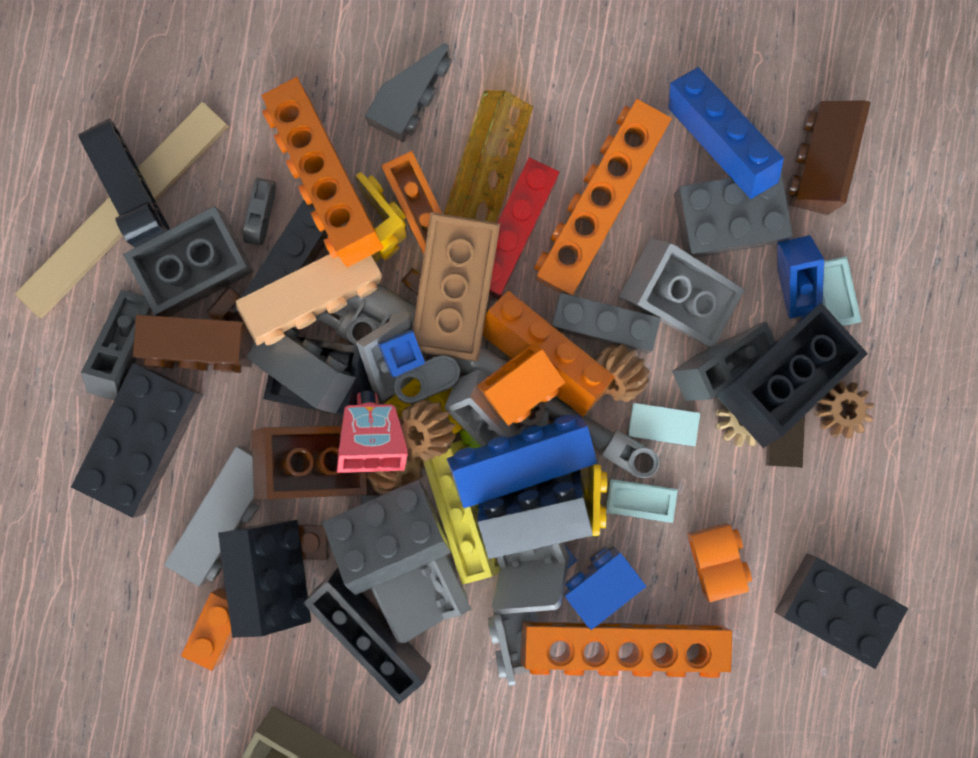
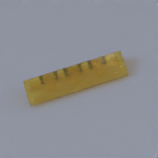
M484 90L444 211L445 215L480 220L476 218L479 204L485 201L488 208L485 221L496 223L534 106L506 90ZM511 106H514L520 110L516 124L511 126L508 115ZM506 137L508 150L506 155L501 157L498 146L500 140ZM495 169L498 181L496 186L490 189L488 177L490 171Z

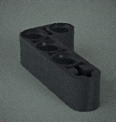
M108 118L79 133V139L119 214L115 221L125 240L136 248L170 230L167 221L113 121Z

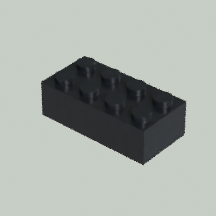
M820 303L802 316L716 396L764 448L783 437L868 353L831 312Z
M133 363L71 488L132 518L144 515L204 394L145 365Z

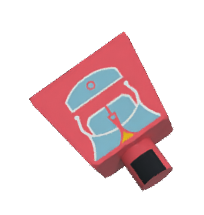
M374 391L358 393L357 405H348L344 408L337 473L404 471L408 450L395 406L391 404L378 405V395Z

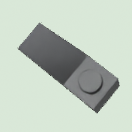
M124 290L120 291L81 371L87 393L115 400L132 364L136 363L137 360L136 357H133L136 315L150 316L152 309L145 296Z
M762 322L693 356L674 369L672 373L685 401L713 399L775 342L768 323Z

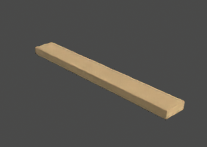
M203 101L138 167L156 201L229 128ZM110 197L15 293L37 317L43 318L123 236L115 221L119 214Z

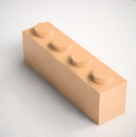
M329 254L235 302L237 310L256 345L258 346L264 342L266 345H271L285 336L283 332L295 326L297 329H303L316 321L315 316L325 311H328L329 314L339 311L347 305L346 300L356 295L363 298L372 294L378 289L377 285L380 284L382 274L371 255L347 268L339 256L333 259Z

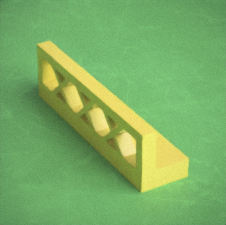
M461 440L450 444L451 448L440 457L436 456L431 460H423L461 583L464 585L493 577L499 573L500 567L496 558L488 559L478 525V504L463 508L450 472L447 458L454 456L461 449L468 448V445H464Z

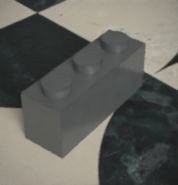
M560 293L551 325L562 333L610 345L613 343L618 347L624 344L627 349L648 354L653 351L661 318Z
M295 328L283 332L285 336L271 345H266L264 342L257 346L254 342L246 357L248 360L316 409L336 414L356 377L345 370L347 367L346 363L331 355L328 358L321 354L323 348L309 339L302 341L298 338L300 332Z

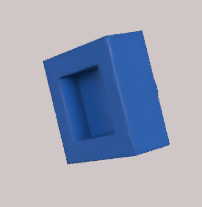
M411 330L378 343L392 377L425 364L415 335Z

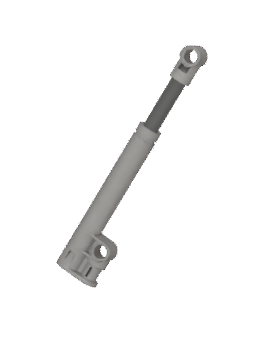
M378 284V289L372 294L363 298L356 295L346 300L347 305L334 312V314L341 317L340 320L330 315L328 311H325L315 316L316 321L314 323L317 324L319 321H322L335 329L338 336L357 346L355 331L360 325H370L373 332L389 322L390 316L396 312L405 311L409 313L412 322L410 330L412 331L416 305L383 285ZM480 345L478 361L453 358L458 363L460 372L464 375L482 369L488 377L508 362ZM556 397L544 402L545 411H549L548 419L553 422L563 415H579L588 426L593 446L602 451L601 456L639 478H649L658 471L660 466L659 457L652 449L645 447L617 429L612 432L588 416L582 417L569 405ZM537 405L530 409V415H532L534 411L539 410ZM640 453H646L650 458V467L644 472H638L634 467V459Z

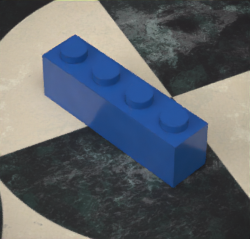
M699 67L670 83L668 109L750 199L779 183L784 157Z
M563 415L558 417L554 423L542 427L530 426L522 430L521 434L509 438L497 437L490 440L488 445L476 449L464 448L457 451L454 456L447 458L454 485L463 508L597 464L588 426L579 415Z

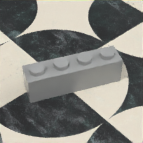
M238 446L234 449L164 566L197 586L207 583L208 580L213 582L223 568L220 563L221 551L218 533L239 529L243 522L248 524L259 508L255 504L257 500H254L253 461L250 450L243 446Z

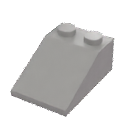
M650 238L618 298L647 315L661 318L660 321L711 348L716 345L745 289L674 244Z

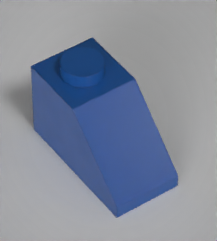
M811 235L777 242V270L787 314L790 319L804 316L818 304H823L824 258Z

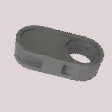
M257 178L254 182L243 231V240L246 243L263 245L275 198V181Z
M441 355L426 361L425 364L398 375L394 384L395 395L401 402L411 405L446 391L458 381L460 375L459 365L450 356ZM406 378L418 380L421 385L419 394L413 397L404 395L400 388L403 380Z

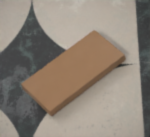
M430 213L412 330L421 353L478 361L500 223Z

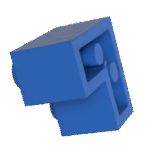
M614 546L610 550L603 547L590 558L592 564L587 567L590 571L585 575L580 571L565 583L567 587L563 591L565 598L590 630L647 587L624 556Z

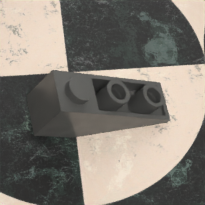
M442 44L383 84L365 115L367 123L401 142H404L407 135L413 136L421 120L418 117L423 105L428 107L435 96L436 88L433 87L439 76L444 77L451 66L452 59L449 58V45Z

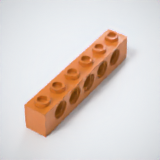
M296 76L262 94L261 97L267 107L262 110V113L270 128L276 127L279 132L274 135V138L282 153L288 152L291 157L286 160L287 166L295 179L300 177L303 182L302 185L298 186V189L306 204L310 205L313 203L316 209L310 214L319 231L326 230L328 238L323 241L332 258L335 259L339 256L348 268L384 249L298 77Z
M639 99L635 100L631 108L625 105L616 121V124L621 126L615 137L610 134L608 135L599 151L604 154L599 166L592 164L583 182L588 184L584 193L580 195L576 192L567 208V211L572 213L566 224L559 222L550 238V240L555 242L549 254L543 251L533 269L539 271L536 276L537 281L558 293L573 296L672 120L671 117ZM629 133L638 135L641 139V145L638 147L629 146L625 142L624 136ZM612 162L621 163L625 168V174L622 176L612 175L608 170V165ZM595 191H603L608 195L609 203L604 206L596 205L592 201L591 194ZM579 220H587L591 223L593 232L589 235H581L576 231L575 223ZM562 249H571L576 254V262L571 265L563 264L558 258V252Z
M522 621L520 663L525 669H529V673L533 675H549L550 670H564L565 675L582 676L585 674V670H598V675L618 676L619 671H632L634 676L651 677L653 671H665V675L669 677H686V672H699L701 677L718 678L720 677V672L731 673L732 630L723 625L600 623L590 630L585 622ZM557 641H564L566 645L564 653L558 657L550 656L552 644ZM590 642H598V653L594 657H585V647ZM626 642H632L633 651L630 656L620 658V647ZM659 643H665L666 652L664 656L654 659L653 650L655 646ZM698 643V655L693 659H688V648Z

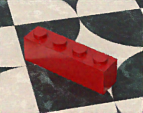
M530 157L497 222L500 223L489 294L498 299L502 297L560 173Z

